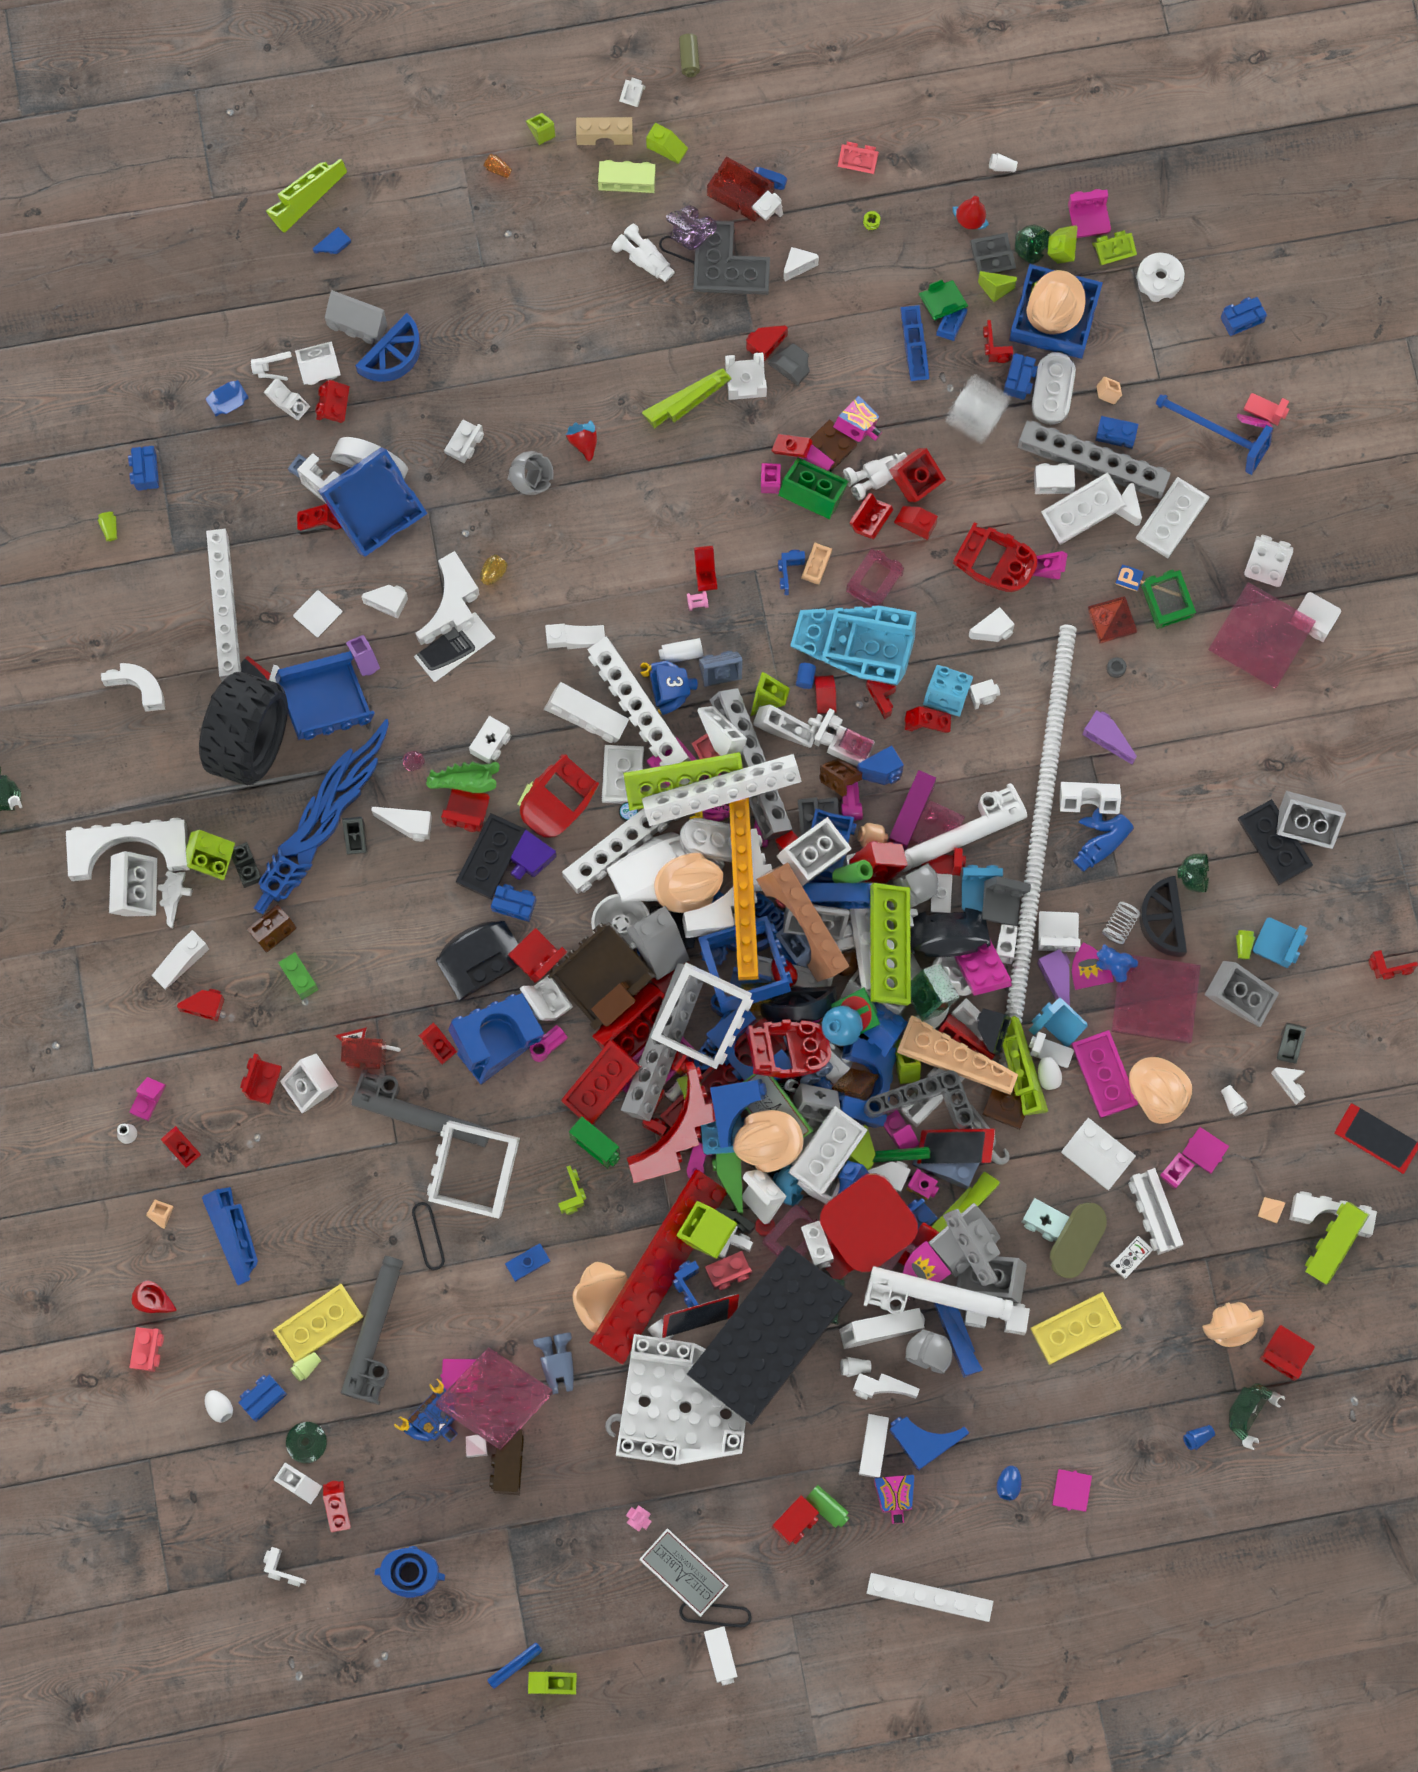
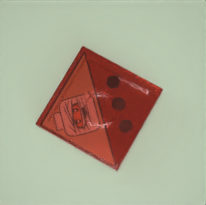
M1125 596L1088 606L1099 643L1137 633Z

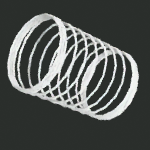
M1118 903L1117 907L1124 911L1122 912L1130 918H1136L1137 921V918L1140 916L1139 910L1128 903ZM1120 904L1133 909L1137 914H1134L1129 910L1123 908ZM1118 909V910H1114L1115 913H1113V914H1116V915H1118V916L1124 918L1123 916H1121V915H1119L1118 913H1116V911H1120L1119 909ZM1119 920L1128 927L1127 929H1130L1129 932H1131V929L1133 928V925H1135L1136 922L1133 920L1132 922H1134V924L1130 923L1127 925V923ZM1108 926L1106 929H1103L1102 932L1107 938L1116 943L1124 944L1125 939L1121 936L1122 934L1111 930ZM1112 933L1117 936L1116 938L1121 939L1122 941L1116 940L1108 934Z

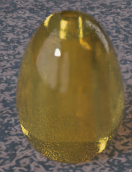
M496 554L491 555L482 566L480 573L481 582L485 585H491L501 579L507 570V562Z

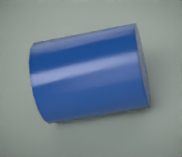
M810 663L799 664L796 686L804 689H811L813 687L816 671L815 665Z

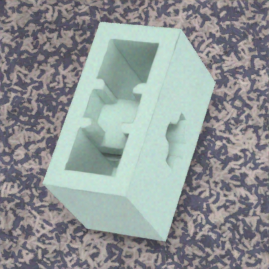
M1034 1198L1022 1223L1025 1224L1024 1227L1032 1232L1036 1230L1043 1234L1042 1237L1053 1242V1240L1056 1241L1069 1217ZM1044 1218H1047L1048 1224H1046L1045 1226L1042 1225V1220Z

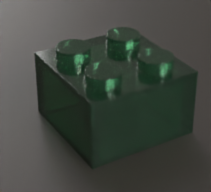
M941 963L922 969L911 980V1003L922 1022L940 1016L960 998Z

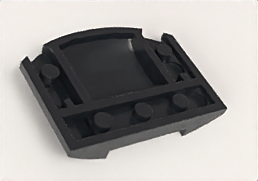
M965 908V912L926 915V912H922L913 917L914 927L910 928V950L913 954H915V950L925 952V956L955 957L978 952V947L985 943L987 947L991 946L987 922L982 919L981 911Z
M505 921L484 922L464 930L450 940L441 951L439 957L436 958V962L460 1001L518 968L519 966L508 956L518 943Z

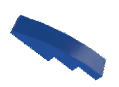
M920 305L901 307V320L910 381L928 380L929 370Z

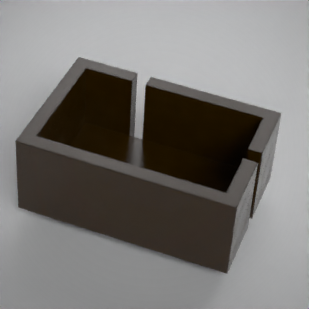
M497 1428V1433H493L492 1442L494 1447H496V1453L491 1456V1466L494 1468V1475H490L489 1487L493 1489L495 1494L520 1496L523 1461L521 1452H523L524 1431L522 1429Z

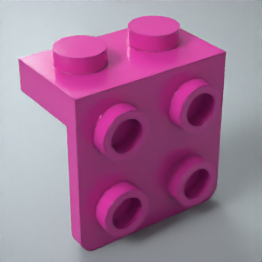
M1095 189L1091 192L1083 193L1079 191L1070 194L1068 208L1072 226L1076 225L1078 227L1077 238L1110 233L1111 226L1106 206L1108 200L1107 190Z

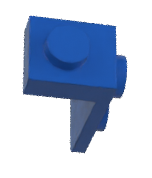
M790 550L787 553H781V560H778V570L782 571L783 578H780V589H784L785 595H789L787 566L805 565V551Z

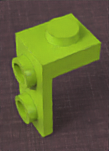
M569 1165L566 1167L577 1197L558 1203L561 1214L566 1213V1215L577 1212V1208L584 1206L583 1200L586 1199L583 1188L579 1189L576 1182L580 1180L576 1169L572 1170Z

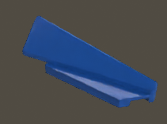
M231 1187L213 1190L204 1195L202 1200L237 1285H242L250 1281L249 1275L258 1263L241 1204L234 1205Z
M934 1303L963 1378L983 1371L974 1355L975 1350L959 1309Z

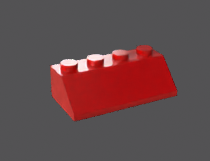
M648 983L634 996L635 1003L609 1026L603 1025L592 1035L593 1039L602 1050L610 1040H613L633 1058L646 1046L665 995L656 986Z

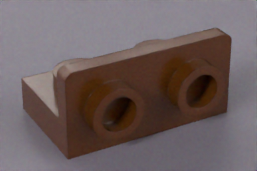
M837 758L820 765L819 778L822 784L844 797L847 796L848 785H853L862 780V772Z
M277 904L247 928V931L267 953L296 930L297 927Z

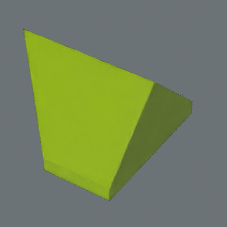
M980 271L978 279L979 285L993 303L1014 290L1017 277Z
M762 672L750 716L756 715L759 707L772 705L776 708L785 706L790 688Z

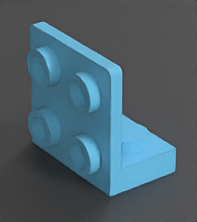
M936 665L923 705L960 717L973 676L945 666Z

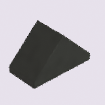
M342 818L347 854L367 853L363 818Z

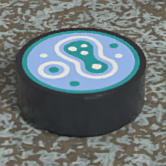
M628 802L623 803L619 808V816L624 822L638 813V809L629 811Z

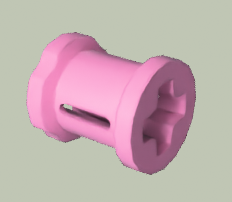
M706 591L694 595L687 594L689 611L698 607L709 608Z

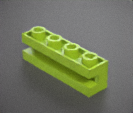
M1351 1202L1340 1205L1336 1212L1339 1216L1335 1222L1331 1221L1326 1228L1327 1236L1325 1239L1321 1238L1315 1247L1318 1251L1314 1257L1311 1255L1305 1264L1307 1267L1305 1272L1326 1285L1330 1283L1370 1216L1369 1213L1359 1209Z

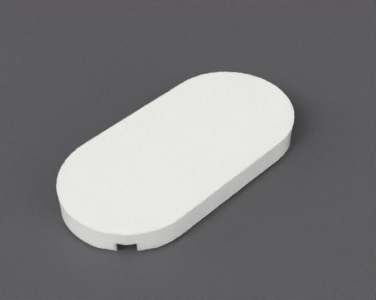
M1052 352L1043 357L1038 364L1032 399V412L1036 419L1044 424H1058L1069 413L1076 369L1074 363L1066 354Z
M693 818L682 826L680 832L681 841L690 853H701L705 858L732 862L730 824Z

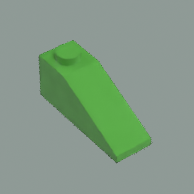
M735 1152L716 1154V1159H712L713 1171H717V1178L726 1190L736 1212L742 1216L741 1159Z

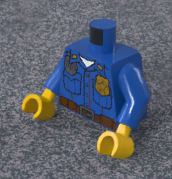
M436 1379L439 1382L438 1387L434 1388L431 1384L429 1385L433 1393L408 1420L401 1416L399 1417L403 1420L401 1426L396 1424L394 1426L415 1440L428 1442L433 1439L436 1441L442 1435L450 1443L458 1435L450 1426L455 1421L453 1416L456 1410L453 1398L444 1388L440 1379Z

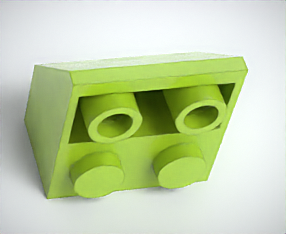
M202 830L193 831L190 834L186 847L187 867L224 880L235 843Z
M697 1201L676 1236L688 1246L717 1259L737 1223L712 1207Z

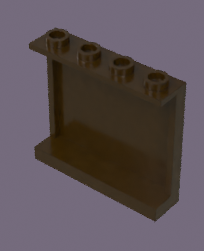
M610 922L604 925L600 923L593 929L594 934L590 938L586 936L579 942L580 947L576 951L572 949L564 956L566 960L562 964L559 962L550 969L552 973L548 976L549 979L553 978L589 1018L592 1022L590 1025L594 1030L599 1029L604 1024L591 1008L619 983L625 981L629 986L628 992L634 997L657 976Z

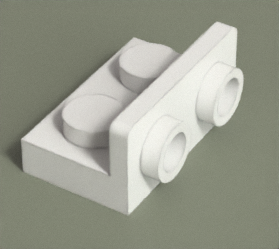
M462 420L446 446L444 453L465 463L467 458L470 459L472 457L476 443H480L483 439L482 425L478 424L475 426Z

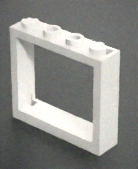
M685 963L654 1028L651 1039L717 1069L719 1064L723 1065L728 1055L724 1053L727 1046L732 1047L736 1038L733 1035L735 1029H740L745 1018L742 1017L744 1011H749L753 1000L750 999L752 993L691 964ZM689 975L742 999L714 1059L661 1034Z
M448 1121L446 1125L443 1124L440 1136L443 1137L442 1145L439 1144L437 1147L436 1156L439 1158L437 1164H434L431 1176H434L433 1183L428 1185V1201L499 1219L502 1216L520 1138ZM454 1129L508 1142L493 1208L438 1195Z

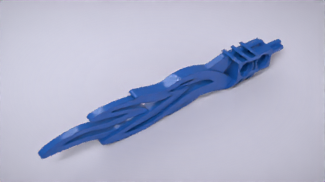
M388 719L384 720L365 745L354 753L352 749H349L336 761L325 776L317 798L313 796L307 804L298 830L287 841L279 845L276 856L275 853L272 855L273 861L271 864L268 861L267 870L259 880L263 895L253 908L258 913L264 914L273 900L279 903L281 899H286L293 888L300 885L302 882L300 879L306 876V871L310 870L313 865L312 861L317 848L332 836L338 827L343 811L361 795L360 789L373 774L378 764V759L375 758L357 776L356 774L364 764L376 755L382 746L388 731ZM379 738L371 752L352 768L346 779L341 783L350 764L364 754ZM363 776H365L358 784H356V785H355L353 788H351L349 791H347L346 793H344L343 795H341V796L334 802L337 792H342V791L347 790V789L350 788L352 785H354L359 779H361ZM322 815L321 827L316 831L314 835H312L309 839L304 841L309 836L315 824L318 822L320 816ZM332 820V822L330 823V825L328 826V828L324 831V829L326 828V826H327V825L329 824V822ZM298 856L299 865L292 862L288 858ZM283 868L291 869L288 874H281ZM271 885H280L277 890H270Z

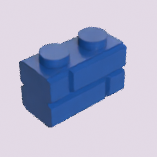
M1251 297L1245 298L1240 302L1241 304L1236 306L1231 304L1223 309L1221 320L1229 336L1265 322L1267 314L1258 297L1253 299Z
M1016 353L1013 355L1003 391L1004 395L1007 394V396L1010 395L1011 397L1014 396L1024 400L1026 394L1031 393L1033 383H1030L1031 377L1036 376L1038 366H1035V358L1024 357V355Z
M1101 416L1095 441L1133 449L1138 424Z
M154 446L132 448L131 455H128L129 466L133 468V473H130L131 484H134L138 491L159 488L157 456Z
M503 884V887L498 885L491 904V910L530 922L536 904V896H533L534 893L528 890L519 892L514 890L513 886Z
M270 1374L267 1377L265 1375L260 1377L255 1382L257 1385L251 1391L247 1389L240 1395L241 1400L238 1403L255 1422L287 1395Z

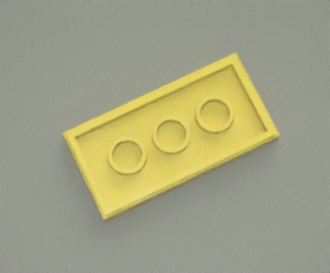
M339 1284L273 1329V1331L295 1363L312 1354L364 1317L343 1285Z
M1101 1292L1030 1329L1048 1364L1051 1365L1121 1330L1122 1327L1107 1298Z

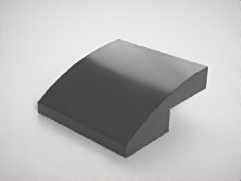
M1008 233L970 240L978 275L980 271L997 273L1016 269Z
M816 797L798 800L801 836L811 829L815 809L840 815L838 797L818 799Z

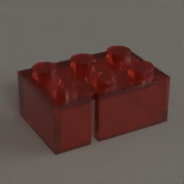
M726 156L718 168V173L714 174L707 185V196L735 212L741 210V215L755 222L759 214L752 209V206L767 191L773 194L775 183Z

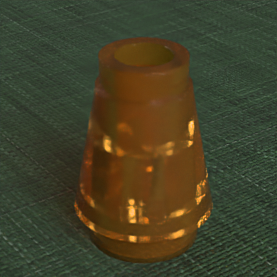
M492 153L483 165L487 168V171L506 179L512 172V169L499 156Z

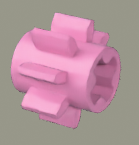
M639 1505L636 1509L631 1507L626 1514L629 1518L627 1524L637 1531H640L642 1527L646 1530L651 1523V1520L648 1519L651 1514Z

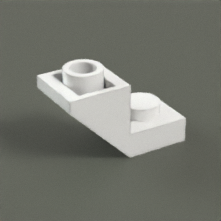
M275 378L264 391L276 406L298 421L310 408L309 404L298 393L291 392L279 379Z

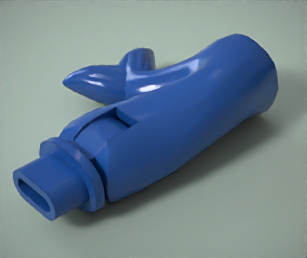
M1099 808L1095 809L1092 817L1082 818L1078 822L1087 827L1108 833L1087 841L1081 851L1078 852L1079 856L1073 862L1083 872L1089 867L1093 868L1095 864L1110 855L1133 831L1134 826L1122 814L1104 821Z

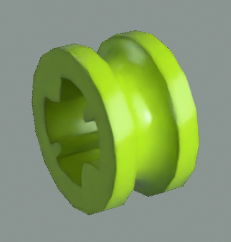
M875 211L867 212L864 215V227L868 230L877 229L880 225V215ZM869 218H872V220L875 218V223H872V221L869 223Z

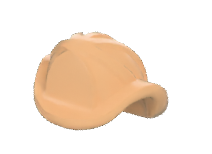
M1061 270L1052 271L1044 275L1034 286L1028 301L1027 317L1031 325L1045 334H1060L1075 327L1082 318L1085 309V291L1081 282L1073 274Z
M689 853L676 857L666 863L659 870L655 878L654 890L656 898L663 907L666 906L669 911L684 913L705 907L712 903L713 896L719 891L723 883V871L715 863L706 860L701 853Z
M1148 1057L1138 1061L1130 1071L1129 1085L1131 1092L1150 1121L1158 1124L1169 1123L1177 1119L1184 1112L1192 1096V1084L1188 1076L1179 1067L1163 1058Z
M776 1110L759 1111L748 1115L744 1119V1126L735 1135L733 1150L742 1161L755 1165L757 1170L772 1172L788 1166L800 1155L803 1148V1134L798 1122L791 1115Z
M594 1262L582 1274L580 1283L573 1291V1303L580 1320L591 1332L595 1333L626 1284L628 1278L625 1272L616 1271L605 1263Z
M1228 1302L1224 1306L1216 1308L1213 1311L1211 1323L1202 1327L1206 1336L1225 1347H1236L1253 1339L1258 1328L1264 1323V1314L1262 1310L1252 1312L1245 1303L1237 1302L1230 1304Z

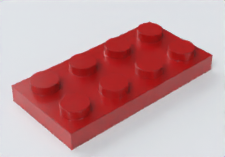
M610 1040L561 1101L579 1118L582 1116L594 1125L642 1066L616 1042Z

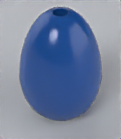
M1008 1466L1000 1474L996 1487L1000 1498L1014 1500L1018 1497L1022 1485L1019 1469L1015 1466Z

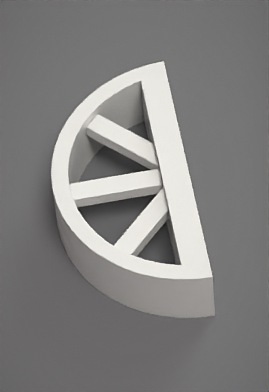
M343 437L338 440L331 460L348 467H353L381 447L362 439ZM388 451L404 479L408 472V467L401 459Z

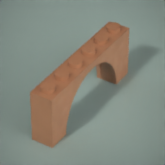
M788 863L774 868L756 879L765 896H771L781 901L801 925L811 949V961L807 966L817 982L834 977L849 967V964Z

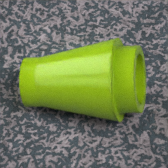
M113 512L99 514L97 521L106 541L118 539L116 516H114Z
M1238 930V935H1236L1238 959H1250L1251 950L1256 938L1253 931Z

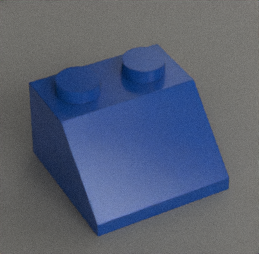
M891 745L858 763L857 770L862 772L863 780L881 785L888 783L892 785L901 779L904 764Z

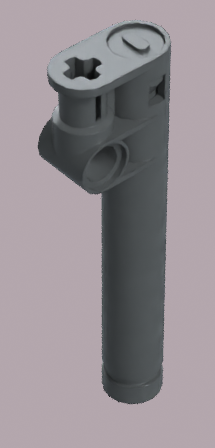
M367 1068L362 1070L352 1098V1106L440 1134L443 1124L446 1125L448 1121L491 1131L490 1128L481 1127V1125L397 1099L400 1090L397 1079L390 1075L370 1073ZM388 1082L395 1083L394 1089L390 1091L385 1089V1085ZM454 1129L452 1135L453 1138L471 1144H478V1146L484 1148L489 1140L488 1137Z
M384 1256L383 1265L380 1268L341 1390L343 1395L380 1405L378 1398L381 1388H384L385 1382L389 1377V1370L385 1364L373 1360V1356L396 1288L400 1269L403 1266L402 1260L390 1256ZM382 1367L384 1368L383 1376L375 1377V1369Z

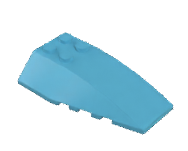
M862 606L854 607V609L835 608V610H800L790 646L858 678L898 685L906 673L915 640L917 613L884 606H872L871 608H863Z

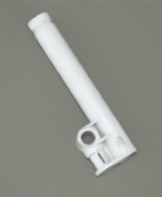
M1009 783L1007 788L1001 791L984 793L978 803V809L982 817L905 850L904 853L908 866L902 871H908L911 868L951 852L955 848H960L1027 818L1026 809L1014 786ZM990 801L992 806L988 807L983 802Z
M873 1266L863 1304L864 1306H867L868 1303L877 1305L881 1309L888 1310L890 1313L897 1315L903 1312L907 1297L910 1296L994 1318L999 1317L1002 1320L1008 1321L1013 1301ZM898 1299L901 1301V1304L895 1307L890 1302Z

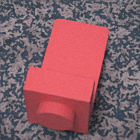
M1251 393L1244 407L1245 411L1277 426L1281 418H1286L1290 409L1287 408L1289 401L1284 398L1277 405L1254 393Z

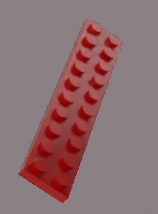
M695 1169L589 1342L619 1364L623 1365L632 1351L634 1334L641 1335L671 1287L673 1280H675L674 1274L679 1271V1266L686 1262L694 1249L676 1236L694 1205L698 1201L716 1209L719 1208L727 1195L726 1190L700 1170Z

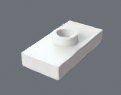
M937 874V890L939 893L931 898L930 913H950L952 875Z

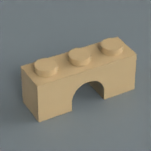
M632 117L576 118L577 145H596V140L600 138L612 139L614 145H633Z

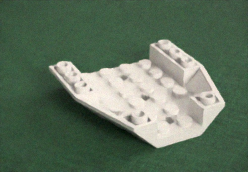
M634 1334L616 1456L680 1465L742 1454L746 1421L687 1376L688 1371L706 1350L705 1348L690 1342ZM641 1397L649 1398L650 1405L642 1407L639 1404V1399ZM682 1403H688L691 1406V1411L683 1413L680 1411L679 1406ZM721 1410H730L731 1418L723 1419L720 1416Z

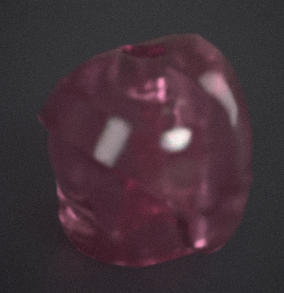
M408 751L404 754L402 762L406 770L414 771L422 767L425 759L418 751Z

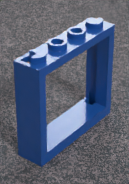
M767 916L755 919L756 935L766 932L781 980L749 990L748 992L752 993L750 999L753 1000V1003L790 992L789 984L793 983L790 972H785L784 969L787 966L785 957L779 954V950H782L779 939H774L773 934H776L774 924H769ZM736 926L698 938L709 973L718 978L719 975L711 950L736 942ZM714 986L722 1013L739 1008L742 999L734 995L726 998L724 991Z

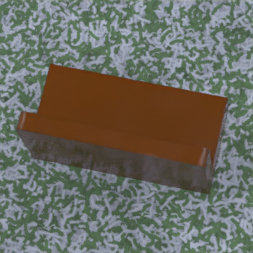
M625 981L619 983L591 1008L605 1026H609L636 1001L628 992L629 986Z

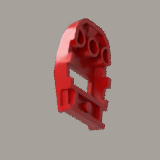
M974 522L955 556L953 564L975 581L1005 592H1016L1024 588L1030 582L1037 568L1035 552L1025 543L1021 544L1015 540L1014 536L1008 533H1000L996 531L997 529L991 527L983 529L977 527L978 523ZM987 539L1006 548L990 579L972 569Z
M562 754L555 764L550 765L532 783L531 789L526 793L520 805L521 818L539 836L544 838L556 837L570 826L586 809L599 783L569 759L566 754ZM554 774L583 798L574 811L569 809L544 787Z
M785 1019L778 1023L766 1022L763 1023L762 1027L753 1028L750 1025L746 1030L754 1068L753 1074L776 1078L803 1076L820 1071L830 1061V1042L824 1036L822 1026L817 1023L802 1020L800 1023L791 1022L790 1019ZM770 1035H786L792 1069L781 1070L775 1067Z

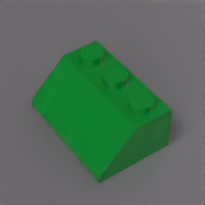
M797 457L782 481L778 496L830 520L839 505L849 481Z

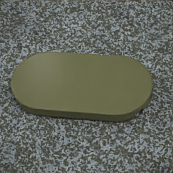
M1085 1202L1078 1205L1071 1213L1050 1253L1052 1270L1058 1276L1074 1278L1084 1270L1105 1232L1107 1224L1106 1214L1098 1204Z

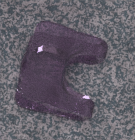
M688 205L679 211H673L666 216L667 222L673 225L670 238L688 250L698 248L706 238L715 233L717 229L716 220L709 216L698 219V209L692 205Z

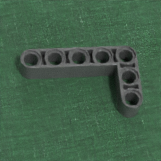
M952 1070L944 1071L871 1097L864 1105L866 1116L877 1118L942 1095L955 1127L966 1129L974 1119L973 1111L960 1078ZM944 1077L952 1078L953 1085H947L944 1082ZM927 1083L932 1084L935 1091L929 1092L925 1085ZM907 1090H913L916 1093V1098H909ZM954 1095L958 1096L961 1101L960 1104L953 1103L951 1097ZM888 1097H895L898 1102L897 1105H891L888 1102ZM869 1104H877L879 1111L873 1112L870 1110ZM960 1114L967 1116V1123H962L959 1120Z

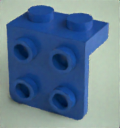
M687 1261L679 1266V1271L674 1274L675 1280H673V1284L679 1294L681 1292L684 1293L686 1296L684 1302L690 1308L699 1304L688 1289L685 1281L699 1273V1266L696 1261L692 1263Z

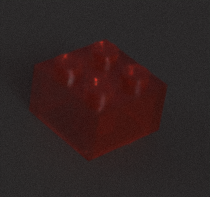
M342 1037L341 1062L346 1064L348 1068H360V1065H366L368 1069H380V1066H385L387 1042L383 1039Z

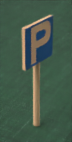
M1122 564L1115 584L1138 591L1139 585L1144 583L1141 580L1144 572ZM1159 586L1151 587L1177 597L1181 596L1180 593Z

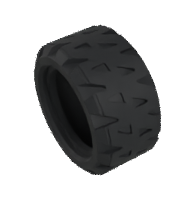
M234 672L220 683L207 707L200 733L199 755L206 772L247 786L254 785L267 774L280 749L288 716L286 693L279 683L243 672Z

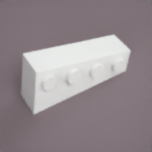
M562 682L554 689L544 708L545 711L576 724L590 733L601 736L603 740L609 743H616L620 739L629 721L625 716Z

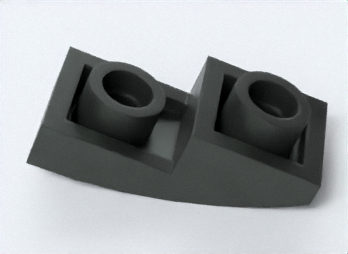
M246 842L234 847L231 857L243 887L246 888L258 883L261 875L248 843Z
M715 1209L735 1221L741 1232L751 1234L755 1229V1225L745 1217L727 1209Z

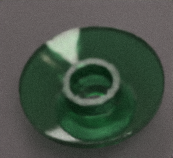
M302 1422L295 1425L286 1437L287 1452L291 1458L299 1463L317 1461L324 1454L327 1447L325 1432L320 1426L312 1422ZM304 1438L309 1439V1444L306 1446L302 1445Z

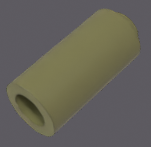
M683 34L679 37L681 72L686 77H695L700 72L697 36L695 34Z

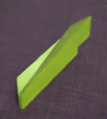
M338 159L332 165H328L326 162L319 163L277 194L281 202L267 209L266 212L282 232L285 233L347 173L343 160Z
M723 368L644 410L642 414L654 429L668 418L675 423L732 380V378Z
M1012 1016L1003 1042V1050L1009 1070L1018 1074L1014 1085L1015 1094L1017 1096L1021 1095L1024 1116L1046 1113L1048 1108L1020 1019Z
M984 1171L973 1188L969 1187L944 1214L958 1209L962 1214L973 1203L979 1208L1000 1185V1182ZM942 1215L931 1227L940 1233L948 1225Z

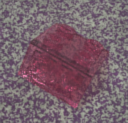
M929 800L911 840L918 844L961 826L965 816Z

